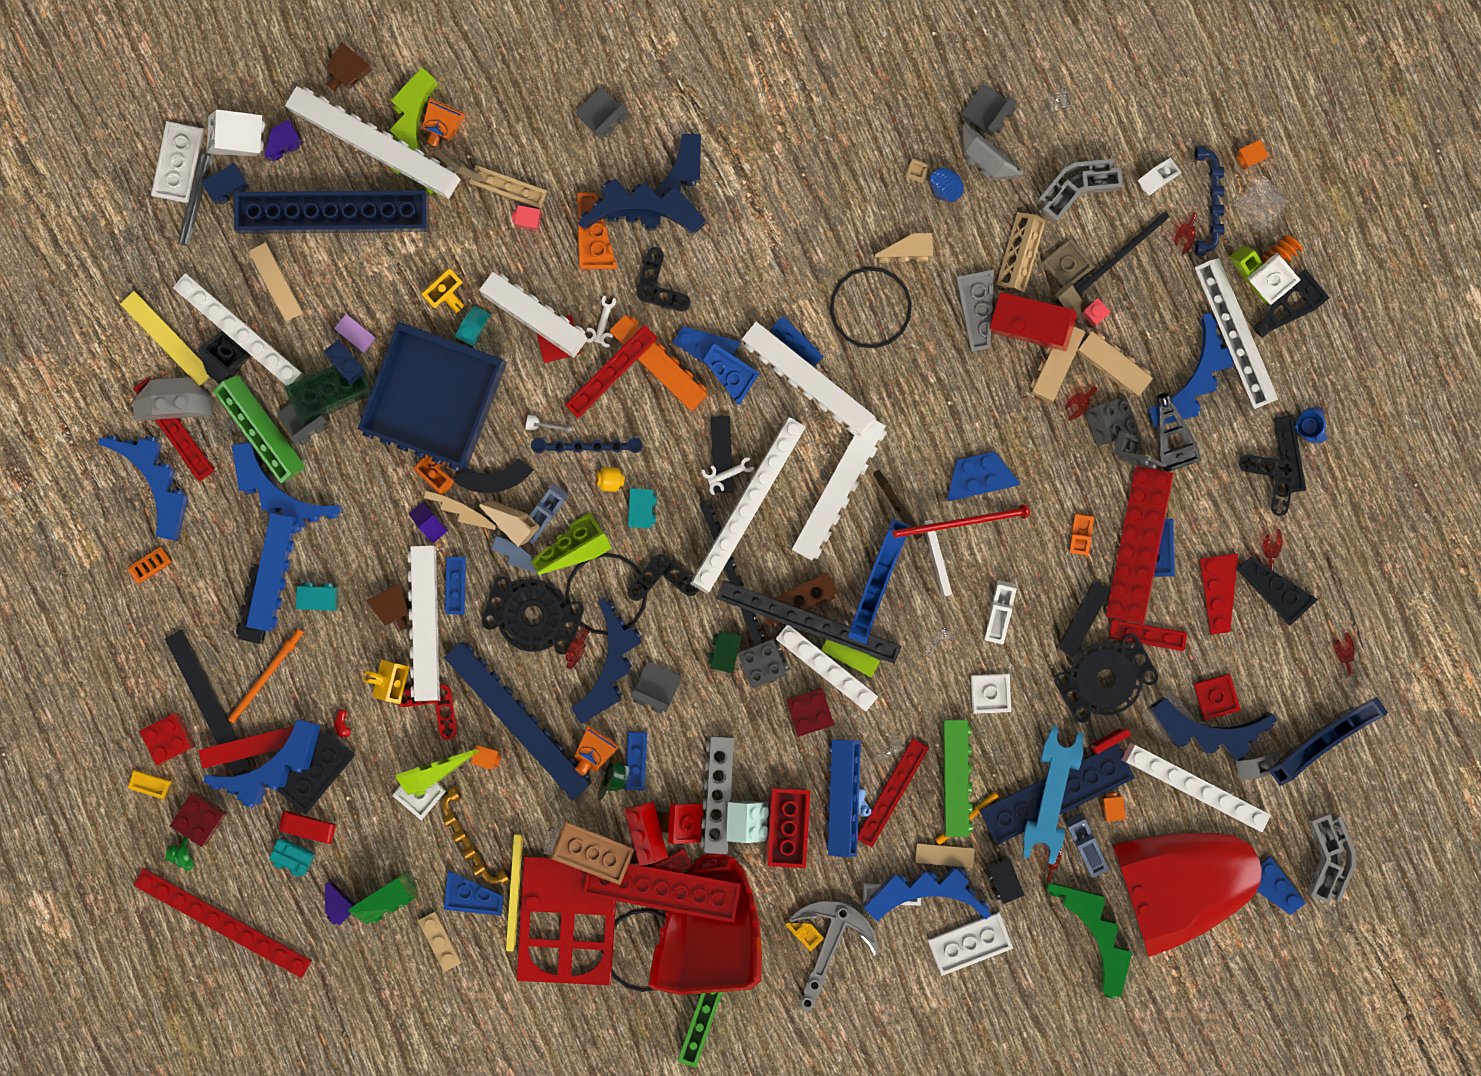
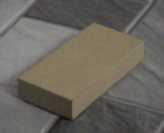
M1069 282L1055 294L1060 305L1065 308L1074 309L1077 316L1086 309L1075 288Z

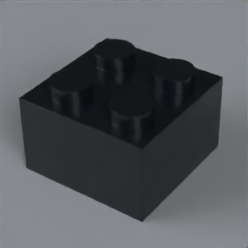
M1003 856L985 864L987 869H984L987 880L993 883L994 887L991 890L997 901L1000 900L1005 904L1025 896L1011 859L1008 856Z

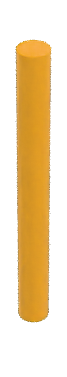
M993 792L973 808L972 813H969V821L980 814L979 810L991 805L999 796ZM942 833L935 841L938 845H941L950 837H944V833Z

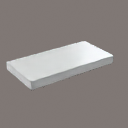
M166 121L151 196L188 203L199 162L205 132L204 128Z
M924 521L922 525L933 524V521ZM926 532L925 536L941 596L951 595L952 591L936 532Z
M999 911L991 914L987 920L980 918L927 939L941 976L1013 949Z

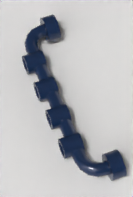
M1196 145L1194 151L1195 160L1204 161L1205 157L1211 160L1210 215L1212 216V224L1210 226L1212 240L1209 244H1206L1205 240H1197L1195 243L1196 256H1205L1206 252L1212 251L1217 247L1219 235H1223L1225 231L1224 224H1219V216H1223L1225 210L1224 205H1219V197L1224 196V186H1219V178L1224 177V167H1219L1218 157L1213 151L1207 150L1205 145Z
M636 437L631 438L628 443H621L620 441H613L612 443H602L600 441H594L593 443H582L581 441H575L574 443H563L562 441L546 443L542 438H535L531 442V449L537 454L545 451H556L557 453L575 451L581 453L584 450H593L596 453H600L603 450H612L615 453L629 450L632 453H639L643 448L642 441ZM578 443L582 445V448L580 450L575 449V446ZM597 443L601 444V448L599 450L594 449V446ZM557 444H562L563 448L557 450L556 446ZM614 444H620V449L614 450Z

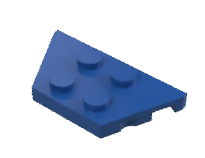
M995 452L956 460L947 501L1019 486L1020 482Z

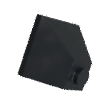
M220 331L198 349L207 375L219 385L224 380L234 377L251 357L246 350L223 331Z

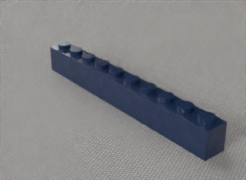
M460 642L444 657L445 660L570 798L574 800L592 784L589 781L591 777L587 773L581 775L575 770L578 763L571 756L568 758L563 753L565 751L564 747L559 742L556 744L551 739L552 734L546 728L542 729L538 725L540 721L532 713L529 715L524 710L527 708L520 699L516 701L512 696L513 691L507 685L503 686L499 682L501 678L496 672H490L486 668L488 665L481 656L479 658L473 653L475 649L468 642L466 644Z

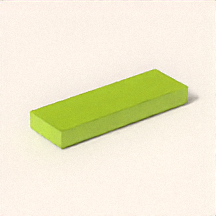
M827 639L821 648L822 652L871 678L880 663V660L866 653Z

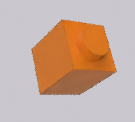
M1261 139L1236 152V160L1240 166H1243L1244 170L1269 157Z
M480 744L475 746L479 753L472 757L470 764L494 770L495 766L499 767L502 758L499 755L500 750Z
M1117 792L1106 793V797H1101L1103 816L1106 822L1126 819L1123 796L1118 795Z

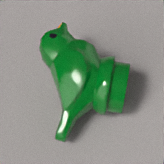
M184 837L183 842L179 846L167 847L166 861H170V863L175 862L178 867L184 868L186 873L194 868V861L191 859L187 849L188 838Z

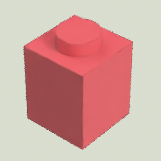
M518 205L517 210L513 211L512 221H515L516 227L538 231L542 212L540 209Z
M1097 298L1081 315L1095 327L1111 311Z

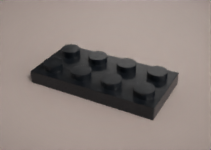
M326 730L316 741L309 770H302V772L291 771L285 787H278L277 791L306 815L356 754Z

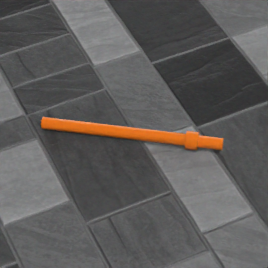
M298 628L291 638L283 643L284 647L228 717L231 723L237 720L289 651H293L296 647V642L303 635L304 631Z

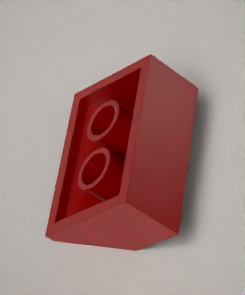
M654 801L622 808L631 845L634 848L636 864L641 866L668 858Z

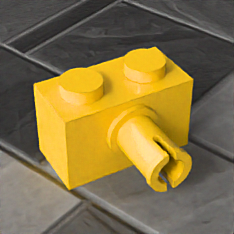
M446 268L419 293L432 308H436L442 301H445L457 313L460 311L459 308L462 309L465 306L453 293L463 282L450 268Z
M381 659L378 673L365 671L363 675L370 678L363 677V681L375 684L372 697L400 704L410 666Z

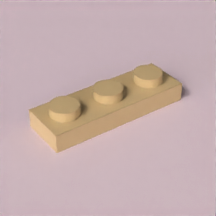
M436 911L419 919L418 923L443 971L445 972L461 964L462 961Z

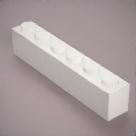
M492 272L479 289L481 295L574 358L587 341L585 331L577 325L575 327L570 325V321L562 315L559 317L554 314L555 311L548 305L542 306L539 304V300L531 294L528 296L523 293L524 290L517 284L511 285L508 283L509 280L500 273L497 275Z
M786 625L777 636L776 640L864 711H867L878 698L877 695L791 626Z

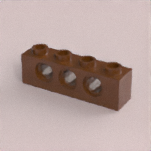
M827 572L774 598L794 605V597L800 595L804 598V604L799 608H806L807 611L818 607L817 603L822 600L827 603L835 599L834 595L838 592ZM813 587L820 588L821 596L819 598L811 596L810 592ZM764 617L767 625L772 624L773 628L782 624L781 622Z

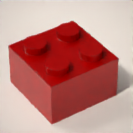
M174 713L139 731L156 766L162 765L196 747L179 713Z

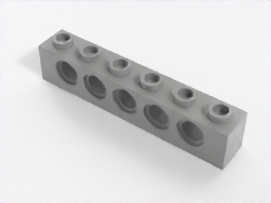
M711 736V740H707L706 752H710V759H706L705 771H709V779H705L704 790H708V796L703 800V809L707 810L706 817L702 818V829H706L705 836H701V848H704V853H728V841H726L728 802L731 801L734 737ZM715 752H724L725 759L723 761H716L714 758ZM716 770H721L724 773V778L720 781L713 778V773ZM716 789L721 790L723 793V797L720 800H715L712 797V792ZM713 809H719L722 812V816L719 819L712 818L711 811ZM711 829H719L721 835L718 838H712L709 833Z

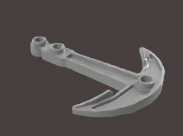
M821 900L800 908L789 919L791 923L801 919L817 918V916L831 919L814 970L811 971L804 988L805 994L800 998V1006L804 1010L814 1008L815 998L820 994L825 981L826 971L847 926L859 931V936L869 945L873 954L878 955L877 939L873 928L863 914L847 903ZM845 910L847 914L842 917L839 915V912ZM812 982H817V983H818V987H817V988H813V987L811 986V983H812ZM805 1000H810V1001H811V1005H810V1006H806V1005L804 1004V1001H805Z

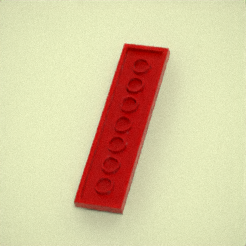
M1135 466L1106 617L1145 624L1174 473Z
M628 864L620 885L587 873L583 895L735 923L742 884Z

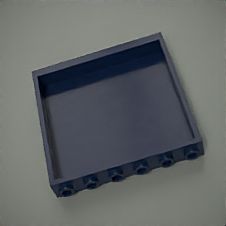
M398 322L357 429L363 431L362 435L371 439L374 436L379 437V442L390 445L392 442L398 444L397 448L407 452L408 449L415 451L414 455L425 458L427 455L432 457L431 461L442 465L443 462L450 464L449 468L460 471V468L467 470L507 362L493 355Z

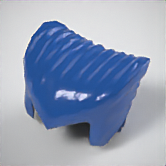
M940 168L931 174L930 182L937 198L945 202H954L962 196L964 185L961 177L956 172L948 168Z
M1321 407L1304 410L1296 421L1295 428L1297 432L1309 443H1322L1327 440L1324 409Z

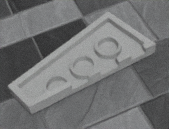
M994 270L956 277L971 352L990 349L991 346L990 325Z

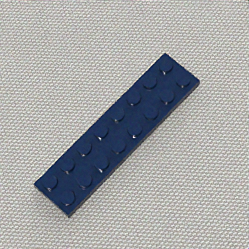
M1118 743L1099 754L1083 759L1079 770L1069 769L1059 815L1135 779L1128 763L1121 760L1124 754ZM1046 778L979 810L996 845L1023 833L1027 820L1037 821Z

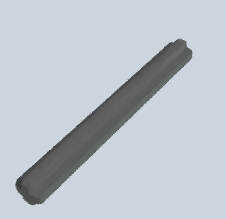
M202 153L200 155L178 244L182 246H189L204 189L202 181L207 178L212 159L208 154Z

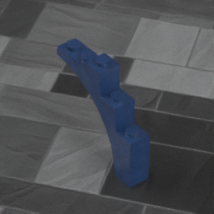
M682 134L676 162L669 175L654 190L660 199L663 198L662 194L668 188L676 187L681 192V183H685V186H696V183H700L701 134ZM640 211L623 212L604 218L608 222H619V219H626V222L636 223L638 220H641V226L645 227V230L656 231L657 228H661V216L654 213Z
M615 178L613 181L608 180L602 186L603 190L601 192L605 198L598 199L593 204L594 208L590 212L585 211L579 217L578 225L585 231L596 222L608 216L623 212L640 211L668 218L682 226L693 236L707 222L676 187L665 190L662 194L663 198L660 199L645 182L643 185L638 184L632 190L633 194L630 195Z
M606 598L598 601L604 614L608 629L607 659L602 674L595 686L581 701L571 707L580 724L621 701L620 696H622V693L618 686H613L612 683L631 672L630 668L632 665L627 657L623 658L622 655L641 644L640 639H642V636L637 628L633 630L630 627L624 630L623 627L626 625L621 616L616 617L613 612L616 610L611 600L607 601Z
M1161 697L1147 708L1173 745L1183 747L1191 741L1190 738H1193L1201 751L1206 754L1214 753L1219 749V745H1221L1228 756L1235 761H1240L1248 755L1247 752L1251 750L1247 744L1248 742L1252 743L1257 740L1261 732L1270 730L1274 726L1273 723L1277 721L1274 714L1266 712L1257 719L1241 725L1230 727L1208 726L1187 718L1165 697Z
M1377 697L1355 708L1351 707L1342 711L1329 724L1315 730L1304 742L1290 748L1268 771L1279 786L1294 780L1304 769L1331 748L1360 729L1384 717L1388 711Z

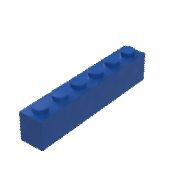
M270 513L246 627L272 632L273 628L277 627L278 617H276L277 609L280 610L282 605L280 595L281 590L284 591L286 586V579H284L285 571L288 572L290 568L288 557L289 553H292L294 549V541L292 539L293 534H296L298 530L297 518Z
M832 739L830 745L832 756L829 765L831 782L828 786L830 792V801L828 803L829 821L827 823L829 839L826 848L828 856L854 857L857 856L861 740Z

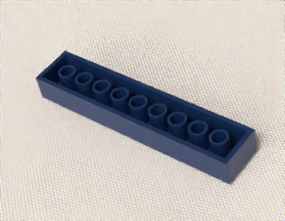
M426 190L234 192V231L238 234L429 232V193Z

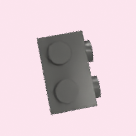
M982 85L964 109L962 115L992 137L995 132L999 134L1005 125L1003 123L1006 117L1010 118L1015 112L1016 108L1014 105L1016 101L1011 97L1007 101L988 86Z
M600 88L577 110L576 115L602 141L614 132V128L618 124L621 125L628 118V109L623 104L620 105L605 89Z
M307 393L285 407L277 415L292 437L290 438L297 445L306 444L311 440V436L315 433L323 432L330 423L312 397Z
M1126 397L1085 411L1097 447L1115 441L1119 431L1130 435L1138 433V427Z
M1119 431L1114 443V454L1119 456L1121 461L1135 466L1142 464L1151 469H1156L1157 466L1163 467L1162 462L1152 457L1138 454L1142 440L1126 432Z
M772 639L739 653V659L751 688H756L787 676L786 671L789 670L786 660H781L779 653L782 650L779 642H774Z
M646 663L639 681L632 692L633 702L642 706L645 703L651 705V710L659 714L662 711L667 712L681 681V676L654 663Z

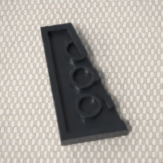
M1249 557L1237 568V572L1288 626H1291L1318 600L1253 557Z

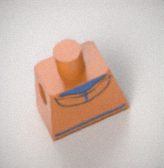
M430 98L423 123V130L430 134L426 144L437 148L440 139L449 142L465 119L464 112Z
M588 726L574 756L579 761L575 770L581 775H585L589 768L597 772L613 756L619 745Z

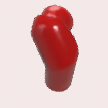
M342 709L337 711L334 727L340 737H349L351 729L346 727L344 723L347 711Z

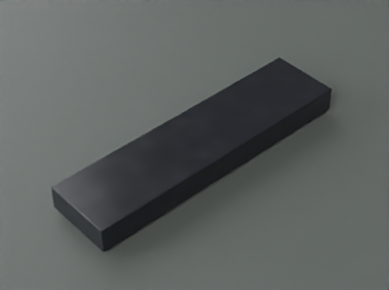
M1294 416L1273 418L1280 460L1292 462L1295 466L1292 493L1306 491ZM1285 464V467H1282L1284 475H1287L1288 472H1292V469L1289 468L1288 464ZM1285 484L1286 493H1287L1288 490H1289V487H1288L1287 484Z
M730 416L711 417L713 466L716 468V475L732 468ZM733 476L720 481L724 486V491H721L719 486H714V493H734Z

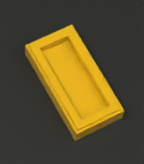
M133 770L128 789L165 800L171 781Z

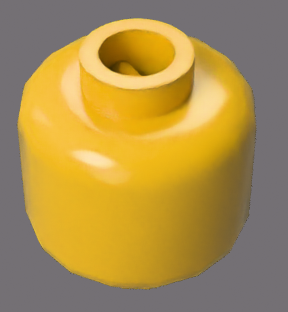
M602 467L600 471H597L595 478L596 486H599V489L605 492H617L620 486L624 485L625 481L624 475H621L620 469L616 467Z

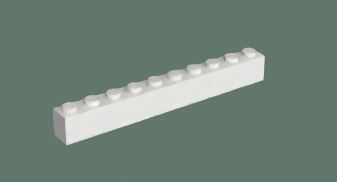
M296 86L285 104L290 112L443 197L450 198L460 182L459 177L456 175L457 172L451 167L447 166L444 168L440 166L441 163L432 157L429 160L424 157L425 154L416 148L414 151L409 149V145L404 141L399 140L397 142L393 140L392 135L385 131L382 133L377 131V127L369 122L364 124L361 122V118L351 113V115H348L342 107L330 105V101L322 96L317 98L314 96V92L304 87L301 89Z
M790 417L785 420L690 582L691 585L705 593L710 592L806 428L805 426Z

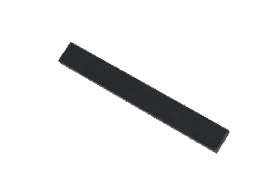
M181 630L165 638L217 744L220 745L238 740L184 631ZM248 758L227 763L233 776L252 767Z

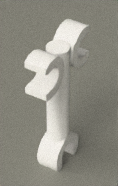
M603 296L601 301L604 307L597 331L595 332L593 328H587L588 332L593 333V337L587 338L586 342H596L602 344L605 348H610L611 345L606 344L604 340L607 337L613 338V335L610 333L604 334L610 310L616 305V299L613 298L612 303L608 305L605 303L606 296Z
M744 458L740 465L717 475L714 466H711L713 470L711 475H707L705 470H702L703 476L709 482L710 493L715 495L713 491L714 486H719L721 491H724V486L720 481L743 471L752 472L754 467L745 468L744 466L745 462H748L750 458Z

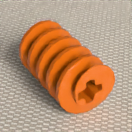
M1284 235L1283 240H1278L1277 245H1273L1271 250L1265 252L1266 255L1260 256V260L1264 264L1274 254L1278 253L1283 260L1286 259L1291 262L1292 258L1290 255L1292 254L1297 257L1296 250L1298 249L1303 252L1304 249L1296 239L1289 235Z

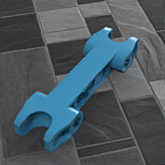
M1056 726L1051 727L1041 755V761L1050 764L1037 821L1027 820L1023 834L1022 857L1029 858L1032 847L1036 843L1042 842L1049 849V864H1055L1058 853L1063 845L1066 829L1057 827L1069 769L1079 770L1081 765L1084 733L1077 732L1073 745L1069 748H1064L1057 741L1058 727Z

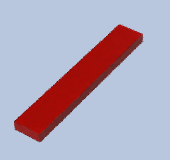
M646 324L643 325L565 406L579 419L653 345L658 337Z
M149 377L133 388L137 395L151 380ZM179 418L155 420L199 482L215 472V469Z
M294 726L198 750L202 768L282 749L292 734Z
M914 738L911 739L872 807L871 814L867 816L858 832L859 841L871 848L873 847L929 750L928 746Z

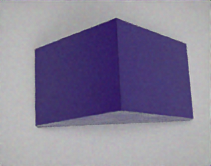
M424 502L409 513L416 526L432 543L436 542L448 531Z

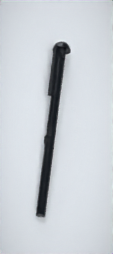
M1167 212L1162 213L1120 251L1115 252L1116 256L1103 264L1091 276L1087 274L1073 286L1078 295L1084 292L1170 217ZM1058 300L1053 303V305L1061 306Z

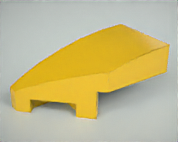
M785 924L810 952L825 939L812 924Z

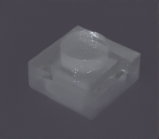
M1067 88L1048 93L1051 112H1058L1071 107Z

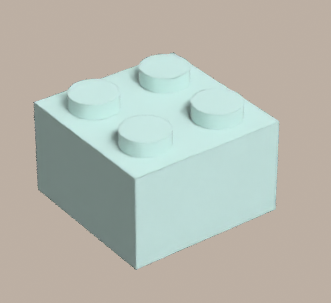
M728 802L726 841L739 843L767 841L768 802Z

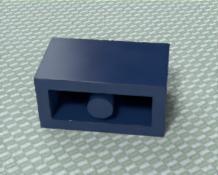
M235 163L202 181L212 202L216 205L228 202L230 200L229 197L233 196L234 192H245L246 188L249 187L239 166Z
M339 339L324 350L325 357L349 385L365 373L364 368Z

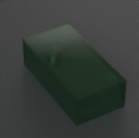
M334 366L284 387L302 426L314 421L321 415L326 416L367 398L371 394V388L364 374L349 385Z

